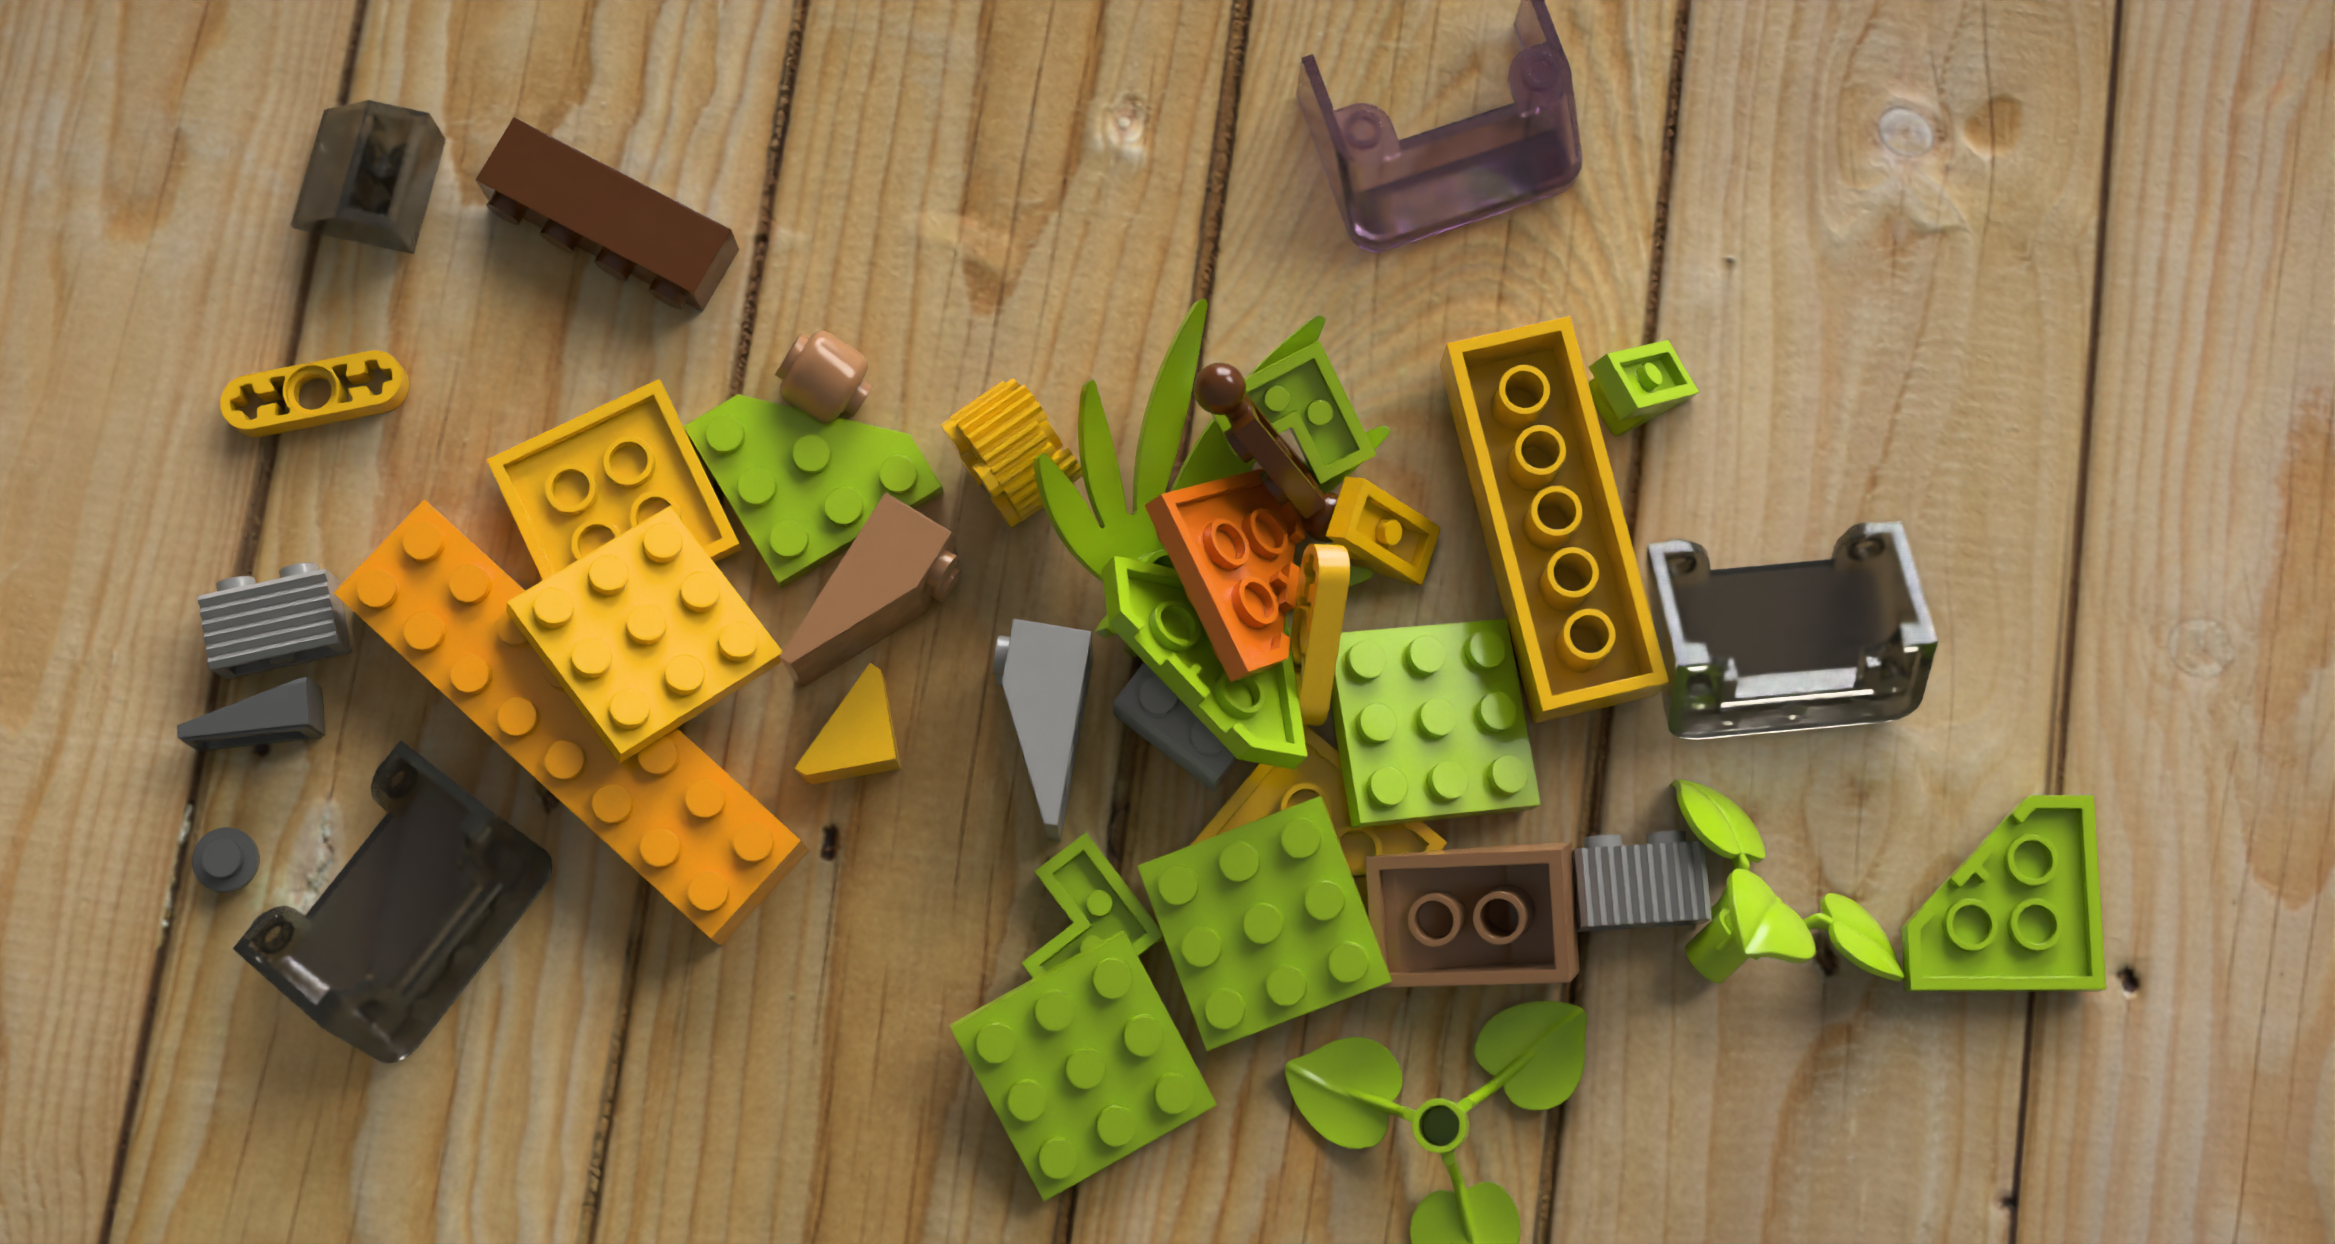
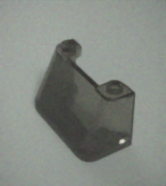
M1901 521L1876 524L1864 522L1850 527L1836 541L1831 559L1710 570L1707 550L1700 544L1683 539L1648 544L1645 566L1652 621L1669 683L1661 692L1668 728L1674 736L1682 739L1697 740L1884 723L1899 720L1910 715L1921 704L1938 640Z
M401 740L378 766L371 784L372 798L388 813L308 913L305 915L297 909L286 905L274 907L259 915L233 947L235 952L322 1029L378 1061L388 1064L399 1062L410 1056L421 1045L544 889L550 879L553 868L552 857L544 848Z

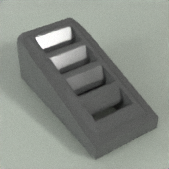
M298 678L177 725V736L183 743L199 752L319 739L325 735L323 692L321 686L310 678Z

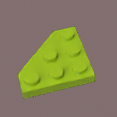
M739 394L683 426L781 589L849 549L885 492L914 510L944 493L938 478L911 435L842 418H837L831 423L824 424L798 408Z
M1113 556L1102 569L1108 625L1238 760L1288 769L1298 767L1308 756L1291 646L1289 647L1288 659L1273 668L1230 682L1222 664L1215 656L1213 645L1194 606L1185 594L1184 586L1176 569ZM1286 617L1283 633L1289 636L1288 623Z
M2029 795L2023 798L1901 927L1903 973L1905 975L1904 992H2099L2106 990L2094 795Z

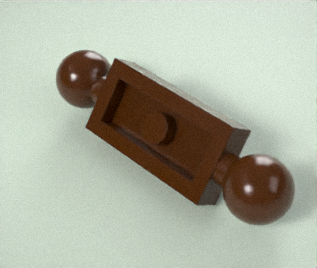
M1221 362L1213 363L1203 368L1194 382V395L1198 404L1211 414L1225 415L1228 418L1231 427L1224 431V435L1233 450L1245 463L1254 458L1265 470L1260 474V478L1267 490L1281 506L1288 501L1292 502L1302 514L1301 520L1306 533L1319 542H1334L1326 537V533L1339 495L1332 492H1322L1319 489L1313 473L1248 396L1244 377L1237 368Z

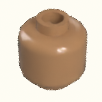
M824 330L813 333L810 338L801 333L774 374L782 379L780 384L781 396L790 404L824 424L835 421L842 411L853 418L873 387L863 380L868 370L867 358Z

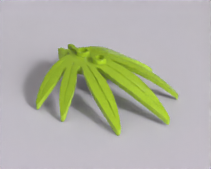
M1204 298L1191 306L1178 328L1159 368L1146 405L1135 457L1132 515L1127 512L1115 448L1097 385L1093 379L1084 383L1081 387L1078 410V446L1083 479L1096 518L1072 482L1047 454L1042 453L1034 458L1033 467L1038 491L1053 528L1076 560L1102 582V569L1113 556L1175 568L1165 547L1157 537L1155 526L1144 505L1165 493L1173 469L1187 416L1208 305L1207 300ZM1319 315L1308 320L1269 353L1247 377L1318 341L1325 324V318ZM1212 418L1187 456L1170 492L1249 472L1256 463V459L1254 458L1245 463L1238 455L1232 456L1214 418ZM1379 426L1366 431L1374 450L1389 436V427ZM1306 460L1303 461L1304 464L1309 468ZM1361 464L1322 484H1318L1319 489L1322 492H1331ZM1350 566L1349 587L1372 578L1374 575L1373 571L1366 567ZM1107 615L1100 621L1095 630V633L1103 638L1117 634L1108 625ZM1288 627L1290 637L1291 627ZM1128 645L1125 647L1124 652L1132 657L1138 656Z

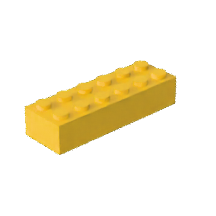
M1562 317L1447 343L1440 362V369L1505 619L1508 621L1510 638L1532 723L1536 724L1656 696L1669 683L1571 317Z

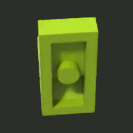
M1669 340L1607 353L1588 367L1594 376L1588 382L1594 405L1614 436L1623 435L1700 393Z

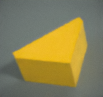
M869 663L795 766V770L800 777L811 785L901 769L886 680L881 670L872 663Z

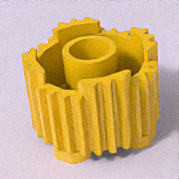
M1014 378L1006 383L1002 380L940 424L950 442L959 452L958 457L978 486L983 484L991 495V502L1010 528L1021 521L1023 522L1044 507L1038 491L1033 461L1036 456L1042 453L1047 454L1073 485H1075V481L1083 476L1081 466L1069 447L1061 451L1063 444L1048 422V416L1039 402L1036 401L1025 384L1020 386Z

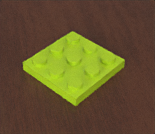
M1507 619L1341 632L1330 702L1352 829L1527 811L1541 805Z
M1322 796L1137 866L1206 1051L1392 982L1388 967Z
M1123 930L949 1024L952 1033L1043 1201L1050 1199L1217 1105L1129 938Z

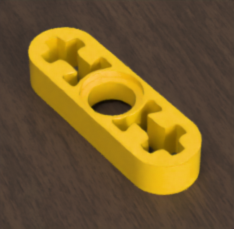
M371 350L237 377L223 390L220 398V409L226 421L241 434L248 437H264L390 412L399 407L406 399L409 391V379L406 371L393 356L384 351ZM380 368L387 377L392 378V380L382 384V393L374 395L367 386L348 388L353 400L347 402V390L340 376L346 374V378L353 385L372 381V371ZM317 378L329 381L332 393L329 401L324 406L314 410L301 407L299 393L305 383ZM280 386H283V398L290 409V413L285 414V411L277 403L262 405L257 408V418L252 420L245 413L239 411V408L249 404V395L252 393H256L265 402L282 400V395L278 390Z
M1309 544L1302 556L1296 604L1290 631V646L1303 725H1323L1329 711L1350 581V560L1347 549L1343 545Z

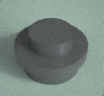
M230 827L218 828L204 835L197 843L192 856L193 871L200 883L213 891L221 893L235 892L247 886L255 877L260 864V854L255 841L245 832Z

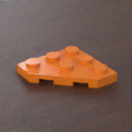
M1263 468L1163 493L1144 505L1155 526L1157 537L1165 547L1184 586L1185 594L1194 606L1213 645L1215 656L1222 664L1230 682L1269 670L1288 659L1291 638L1283 632L1286 613L1294 609L1296 604L1300 567L1293 563L1295 546L1304 540L1306 530L1302 524V514L1292 502L1288 501L1281 506L1267 490L1260 478V474L1265 471Z

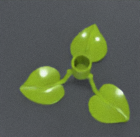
M1675 779L1669 785L1676 788L1679 807L1693 833L1712 851L1724 858L1731 859L1734 867L1733 872L1727 878V885L1719 901L1711 908L1712 920L1685 946V952L1689 961L1700 974L1714 983H1723L1749 958L1758 960L1760 957H1769L1791 963H1806L1815 956L1816 952L1809 930L1817 928L1828 931L1830 940L1836 950L1859 968L1896 982H1901L1905 978L1889 938L1878 922L1861 905L1843 895L1828 893L1820 900L1823 913H1816L1802 920L1792 908L1782 903L1778 896H1775L1772 889L1760 877L1748 871L1750 867L1749 861L1761 862L1765 858L1766 852L1762 838L1747 814L1728 797L1703 784Z
M1534 1001L1509 1007L1494 1015L1479 1032L1474 1046V1053L1479 1065L1495 1077L1458 1103L1447 1099L1435 1098L1424 1102L1417 1110L1394 1103L1393 1101L1398 1097L1403 1087L1401 1067L1389 1049L1381 1043L1363 1037H1347L1334 1040L1306 1055L1290 1060L1285 1065V1076L1291 1095L1300 1112L1317 1132L1336 1145L1352 1149L1376 1146L1386 1136L1390 1114L1412 1123L1413 1135L1421 1147L1433 1153H1441L1442 1161L1446 1166L1454 1191H1434L1424 1197L1418 1204L1410 1225L1412 1244H1519L1521 1234L1520 1217L1512 1197L1501 1185L1495 1182H1481L1466 1189L1454 1151L1464 1144L1469 1134V1120L1466 1113L1494 1094L1502 1086L1511 1102L1527 1110H1548L1560 1105L1572 1095L1581 1080L1585 1065L1587 1014L1582 1008L1564 1002Z

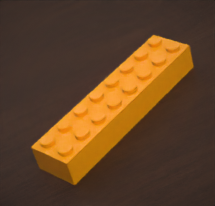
M424 499L338 587L334 594L710 939L722 946L810 850L795 834L678 728L619 764L506 613L507 602L525 592V590Z

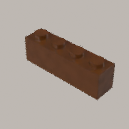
M515 117L511 120L476 178V182L488 199L486 207L500 218L515 225H519L522 219H525L542 228L540 235L557 248L573 253L575 248L578 247L596 256L594 263L606 273L622 281H627L630 275L648 283L651 285L648 291L654 297L676 309H682L686 303L703 312L739 251L731 229Z

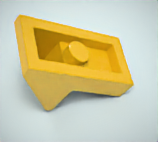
M1345 477L1326 537L1334 541L1332 545H1343L1347 549L1351 565L1366 567L1373 572L1412 585L1422 586L1441 527L1365 478Z

